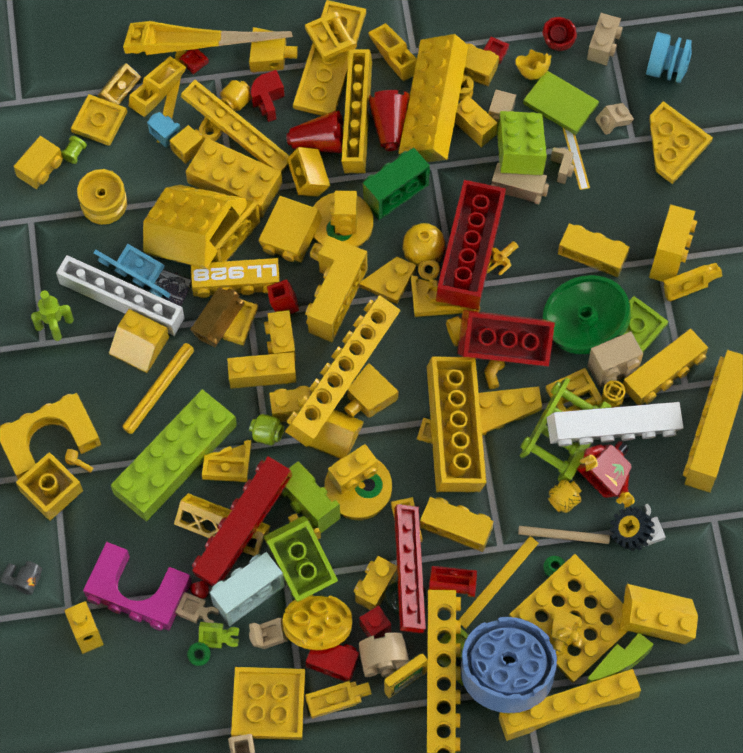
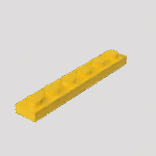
M194 80L181 93V98L261 163L280 172L289 165L287 161L289 155L197 80Z

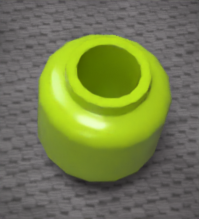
M260 414L257 419L251 421L249 431L252 432L254 441L272 446L276 442L281 441L284 426L279 418Z

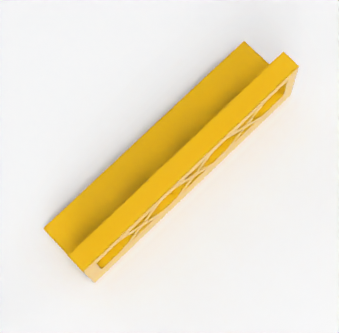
M188 493L180 501L174 525L207 538L215 537L219 531L218 525L223 517L227 518L232 510ZM183 512L191 513L195 521L188 523L181 520ZM209 520L216 529L213 531L206 530L202 522ZM262 522L252 537L257 539L255 549L246 546L243 552L252 556L259 554L264 540L263 536L269 533L271 526Z

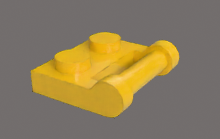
M332 12L305 24V30L323 61L345 51L354 50L357 47L355 40L351 39L340 21L341 16L338 12ZM329 24L334 25L343 40L342 43L339 44Z
M586 368L557 380L561 382L565 378L570 379L566 389L578 397L589 392L591 397L584 401L592 406H598L603 402ZM557 381L546 385L545 389L550 398L553 396L551 390ZM563 397L560 398L556 405V408L563 412L582 410L576 405L566 408L564 403L569 401Z

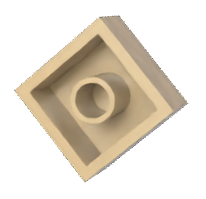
M629 332L591 348L587 366L600 388L609 381H618L636 371L640 367L643 352L632 332Z

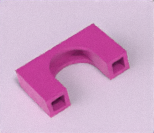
M106 542L83 590L87 601L95 605H100V603L107 605L109 610L117 614L121 612L129 614L128 617L134 621L141 622L144 620L149 622L150 626L156 630L162 631L166 629L169 631L175 620V612L184 592L187 593L192 583L190 575L169 567L158 591L153 596L141 601L127 599L119 592L118 582L130 558L128 550Z

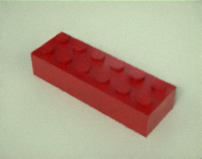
M464 180L437 286V302L479 310L504 205L506 188Z

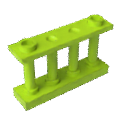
M565 378L561 382L557 381L551 390L553 396L530 437L527 436L522 442L520 448L523 450L519 456L524 458L530 452L534 453L558 468V472H560L558 481L567 480L569 482L576 473L580 460L583 459L584 450L589 448L591 443L580 445L578 441L572 442V445L562 446L569 450L568 453L571 455L567 461L560 460L535 444L541 433L549 438L546 417L555 412H563L556 408L561 397L582 410L611 408V405L604 401L598 406H592L566 389L570 379Z

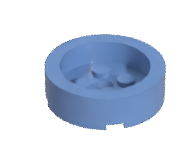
M500 617L496 621L487 624L484 622L477 626L467 637L462 652L461 678L467 692L482 706L502 713L523 712L541 703L552 688L557 666L556 651L553 649L548 635L533 623L514 617ZM511 656L515 659V662L506 665L503 658Z

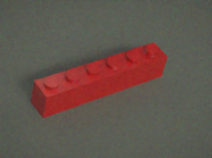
M269 456L265 461L261 460L257 465L256 475L252 480L249 479L243 487L244 493L240 499L236 498L230 507L232 511L228 517H223L218 525L219 531L215 537L211 536L205 545V552L202 556L198 555L192 564L194 575L211 586L224 581L293 476L289 468Z

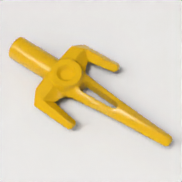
M512 241L502 251L493 248V258L490 260L489 266L492 263L494 265L488 269L487 273L497 266L503 265L504 267L498 273L502 275L511 267V262L507 257L519 248L516 242Z

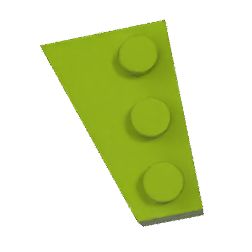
M298 461L289 468L293 476L281 495L283 497L288 496L292 501L290 505L297 514L301 512L308 519L312 529L319 528L320 533H322L340 519V504L336 500L331 502L326 496L327 490L324 487L320 488L315 482V478Z

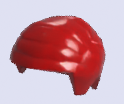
M553 17L544 24L543 38L551 49L565 51L573 46L577 38V32L571 20L563 17Z

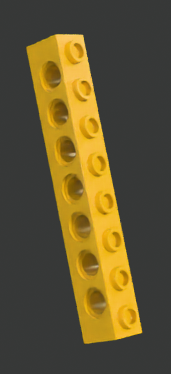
M380 295L375 301L370 300L363 309L366 311L364 317L360 315L353 324L355 330L353 332L349 330L342 340L345 343L342 348L338 346L332 354L333 362L331 364L327 362L321 370L320 374L323 377L320 380L315 379L309 388L312 393L309 397L305 395L297 405L301 408L299 412L296 413L294 411L286 421L289 426L285 432L306 447L314 440L401 311ZM339 366L343 367L345 371H342ZM328 382L332 383L334 385V388L331 387L328 384ZM316 398L321 399L323 404L319 403ZM305 414L309 415L312 420L307 419Z
M428 590L427 753H438L441 750H446L449 753L460 752V737H456V728H460V713H456V704H460V690H456V681H460V666H456V657L461 656V643H456V634H461V620H456V611H461V597H456V590ZM442 610H447L451 614V617L446 621L438 618V613ZM442 633H446L451 637V640L446 644L440 643L437 639ZM446 656L451 660V663L447 667H441L437 663L438 659ZM440 680H448L451 686L448 690L442 691L437 687V684ZM447 703L451 710L447 714H440L437 711L438 705ZM445 726L450 729L451 733L447 738H441L437 735V730L440 727Z

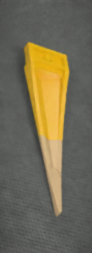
M145 21L130 23L123 48L125 54L146 52V55L288 38L293 37L291 31H219Z

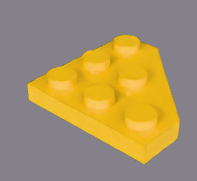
M663 101L650 114L649 122L656 172L673 184L708 147L713 137Z

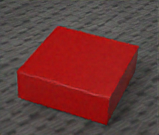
M490 37L484 51H492L498 55V63L501 64L510 44Z
M191 49L179 57V62L194 75L209 63V59L199 49Z

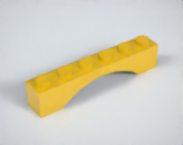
M631 669L548 696L541 703L523 712H500L499 722L505 739L508 741L581 712L636 699L639 697L641 689L634 670Z

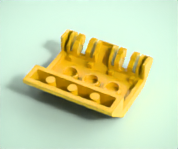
M185 185L166 187L143 221V252L148 255L207 269L218 252L210 242V239L229 210H233L237 216H241L247 206L246 199Z

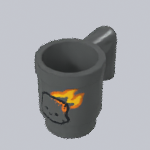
M26 561L17 577L14 578L12 575L16 566L8 563L1 577V582L14 587L24 594L32 595L43 569L33 562Z

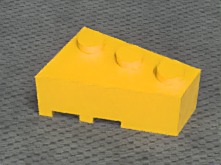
M670 204L649 278L663 282L677 276L680 263L686 262L689 250H686L685 247L690 248L693 235H689V232L694 233L697 221L693 220L696 211Z

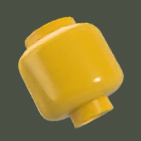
M232 80L220 92V100L232 110L240 111L251 100L250 87L244 81Z

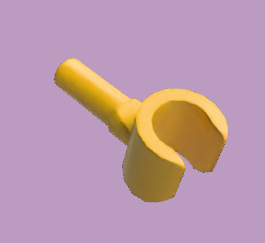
M67 449L65 462L68 465H77L89 472L93 471V467L77 459L79 452Z

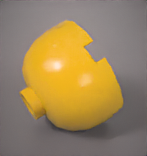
M420 223L414 225L407 231L403 239L404 256L417 267L421 261L433 259L438 263L445 254V239L442 232L431 224Z

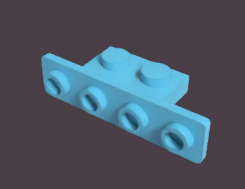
M127 244L117 262L96 249L93 252L99 257L97 261L107 267L112 264L116 267L114 271L124 277L129 274L134 277L132 282L142 288L146 284L151 287L149 292L154 295L170 297V293L154 284L165 265Z

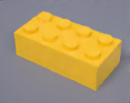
M208 138L204 140L186 170L188 184L199 189L256 201L259 207V215L262 218L282 185V173Z

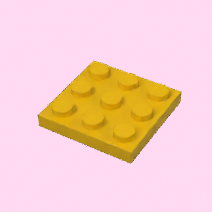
M235 667L231 737L252 734V737L257 739L302 740L305 669Z

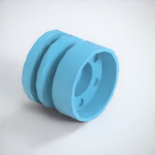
M657 32L646 75L659 78L663 70H668L667 80L670 81L673 72L678 73L676 82L681 83V80L687 73L691 59L692 40L687 39L685 47L681 48L682 38L678 37L673 46L670 45V35Z

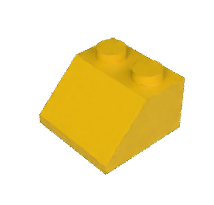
M128 309L117 326L109 355L148 373L169 339L167 327Z

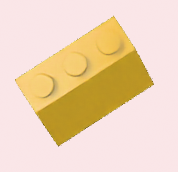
M246 200L247 206L240 217L233 210L228 211L210 239V242L218 251L211 262L227 261L259 225L260 215L256 201Z
M626 585L620 629L681 644H687L696 638L698 614L692 599L635 585Z

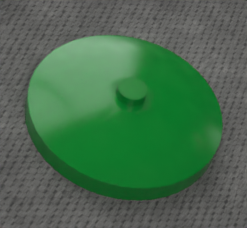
M587 275L571 279L560 285L548 298L543 310V319L555 322L552 342L556 346L570 353L590 354L591 348L622 336L626 332L631 319V306L627 294L619 284L606 277Z

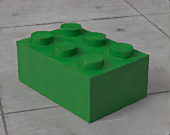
M412 148L409 151L402 152L394 162L385 164L381 171L375 175H369L363 182V200L369 205L375 217L381 220L429 186L430 165L415 148Z

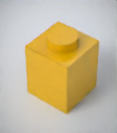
M188 125L169 140L171 150L186 164L196 155L203 144L204 137L199 130H193Z

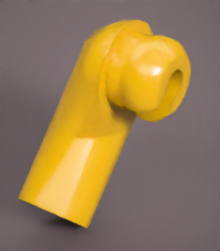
M490 360L486 366L484 374L489 389H496L500 386L496 374L505 367V361Z

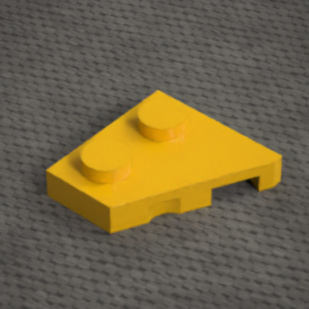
M396 257L362 280L360 288L398 304L411 280V275L416 270V265Z
M246 440L243 445L235 448L229 446L220 452L204 455L202 479L247 482L251 440Z

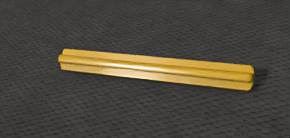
M187 343L182 345L125 421L122 427L127 433H134L193 354L194 348Z

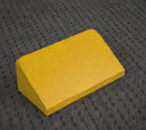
M125 63L117 70L97 96L119 105L140 80L141 76Z

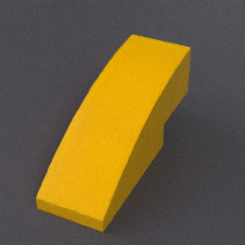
M386 23L368 32L383 58L402 81L414 76L417 58L407 49L406 42Z
M171 56L144 77L143 84L130 94L128 106L143 117L148 115L174 87L185 72L186 67Z

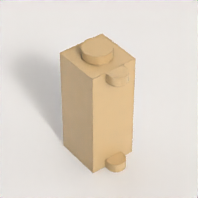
M497 163L491 183L492 186L506 188L505 195L532 201L538 205L541 202L542 196H547L549 184H546L547 175L500 173V163Z

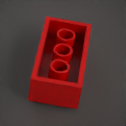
M463 310L457 354L463 357L549 366L555 322L544 319Z

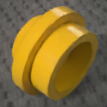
M433 259L421 261L418 266V273L425 280L435 279L440 272L439 264ZM427 265H431L433 268L429 274L425 272Z

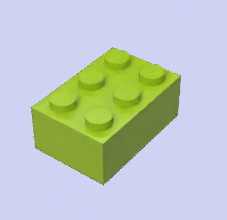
M500 111L497 126L500 173L543 175L547 154L542 113Z
M305 516L263 536L277 566L283 572V578L292 596L297 602L338 581Z

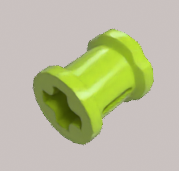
M70 136V142L61 153L64 160L76 164L78 162L77 157L82 149H86L87 144L76 136Z

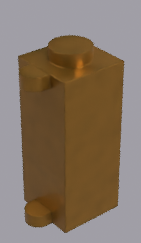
M219 287L190 330L200 341L216 347L245 302L238 298L239 294L234 290H225Z

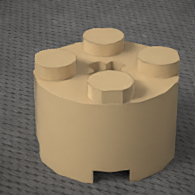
M385 633V637L374 640V636H371L359 642V652L365 677H372L377 674H381L382 677H388L395 670L409 662L405 640L401 633Z

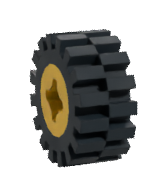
M626 507V511L624 509L619 510L621 514H615L613 517L616 518V521L611 520L610 523L614 526L610 528V532L613 533L611 536L616 540L615 542L631 551H635V548L641 550V545L648 546L649 544L646 541L648 539L652 541L653 539L650 534H655V530L652 528L655 526L654 522L651 521L652 518L637 507H633V509Z

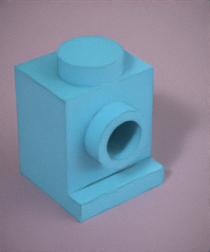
M160 112L153 114L147 122L149 133L166 148L170 145L169 140L181 131L180 124H175L169 116L165 117Z

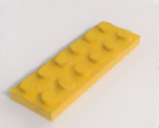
M326 0L321 17L332 12H338L341 16L340 21L351 39H354L357 44L366 16V9ZM329 24L339 44L342 43L343 40L334 25ZM312 43L295 96L293 109L321 116L336 111L347 77L349 52L345 51L323 61L315 45Z

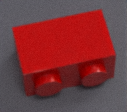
M348 644L343 646L337 645L324 650H310L306 659V668L344 682H351L360 659V654L355 647Z

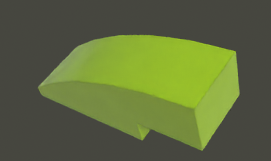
M640 633L637 634L625 649L616 644L588 677L586 684L630 670L642 661L652 650L654 644Z

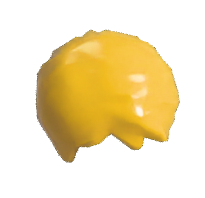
M530 49L527 56H518L515 64L526 79L535 80L544 76L551 64V55L549 56L548 53L544 55L541 52Z

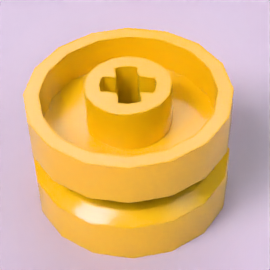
M99 169L87 173L80 180L77 194L81 210L88 220L103 225L111 224L123 216L127 208V196L124 184L117 174L106 169Z

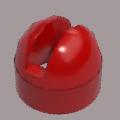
M200 581L190 585L193 596L201 599L207 597L209 593L208 583Z

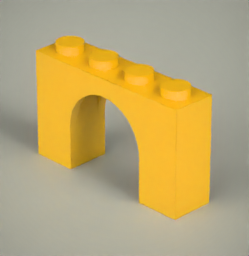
M77 393L67 394L60 401L53 404H45L34 413H26L19 420L12 423L7 422L0 426V443L18 480L36 464L30 452V440L33 434L44 426L59 425L66 428L71 433L81 454L101 445L99 436Z

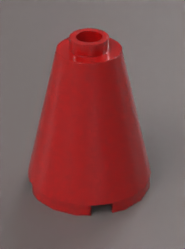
M398 90L378 91L374 93L375 97L369 96V105L381 147L385 148L386 151H396L401 143L410 94L404 92V95H400Z
M340 111L330 112L290 128L289 133L286 134L288 145H291L293 149L301 147L319 149L321 152L342 153V125H344Z

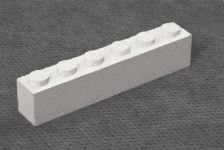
M66 255L56 272L59 284L125 314L128 309H131L167 327L168 333L175 336L185 318L181 306Z
M679 402L555 412L546 417L550 444L558 443L559 446L572 445V442L579 441L580 445L593 443V440L599 439L601 443L612 442L614 438L628 441L635 439V436H642V439H650L656 437V434H663V437H672L676 435L677 431L684 428Z

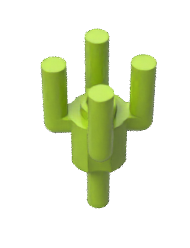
M44 290L40 293L41 299L37 304L39 311L33 312L31 319L37 331L43 330L42 321L49 324L53 339L59 341L62 338L58 326L61 317L64 316L65 322L71 324L74 318L70 306H59L58 300L50 296L48 291Z

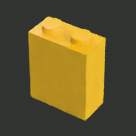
M279 196L258 241L263 251L270 255L276 253L287 261L293 262L296 260L302 262L322 220V216L317 208Z

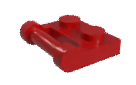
M432 566L429 590H456V593L475 597L477 571Z

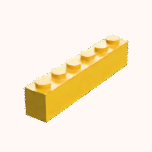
M370 49L349 50L342 146L344 173H366L370 109L369 96L371 93L372 77Z

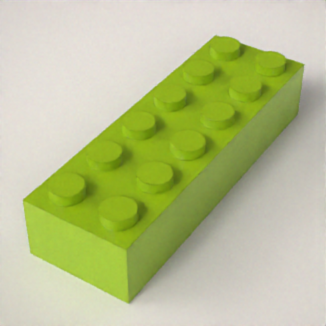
M202 389L111 484L113 494L147 522L202 464L204 455L212 453L236 428L235 415Z

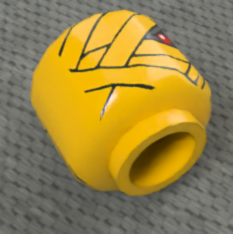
M561 480L549 490L550 497L548 501L558 513L560 511L568 513L581 502L579 493L582 490L574 481L569 483L567 480Z

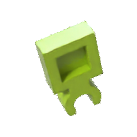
M200 622L199 642L206 644L210 648H222L223 643L231 647L238 646L239 639H233L231 635L238 636L239 628L230 627L227 630H223L222 623Z

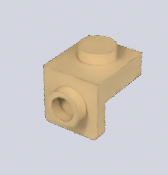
M623 103L605 106L596 117V122L605 135L610 134L615 127L630 125L634 120Z
M554 147L551 161L561 163L557 182L565 184L567 177H572L575 165H572L574 153L565 148Z
M277 618L260 625L256 623L249 624V638L255 647L266 649L288 641L283 630L282 618Z

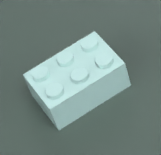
M267 552L262 555L257 554L249 561L250 564L246 567L236 569L232 572L229 579L225 582L220 581L212 587L210 595L213 606L219 610V614L228 626L234 624L285 587L283 572Z

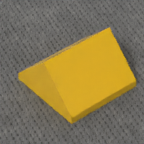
M333 410L314 440L308 446L341 459L350 454L364 421Z

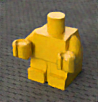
M558 609L553 621L551 636L555 641L554 650L561 652L563 646H569L570 643H573V646L581 648L583 641L576 631L577 628L581 629L583 624L579 616Z

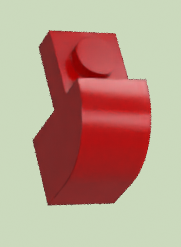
M273 70L255 79L251 87L253 108L259 106L261 115H266L268 122L276 120V110L272 101L283 98L285 95L284 86L278 72Z

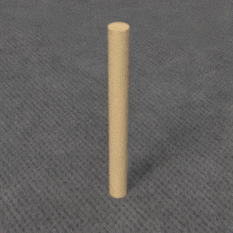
M519 526L518 535L603 544H609L610 535L527 526Z

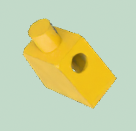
M253 27V32H274ZM286 38L251 42L250 72L283 70L285 58L297 59L298 46H286Z
M368 363L349 386L347 397L351 402L344 407V410L352 418L360 411L370 418L398 400V390Z
M86 601L64 610L82 654L104 645ZM93 635L92 638L83 640L85 637Z

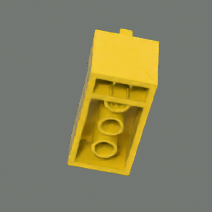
M327 236L324 245L314 243L310 251V257L319 262V272L324 274L323 278L325 280L322 285H318L314 295L316 298L313 304L309 303L305 315H307L306 324H308L309 333L333 343L360 287V283L368 270L366 250Z

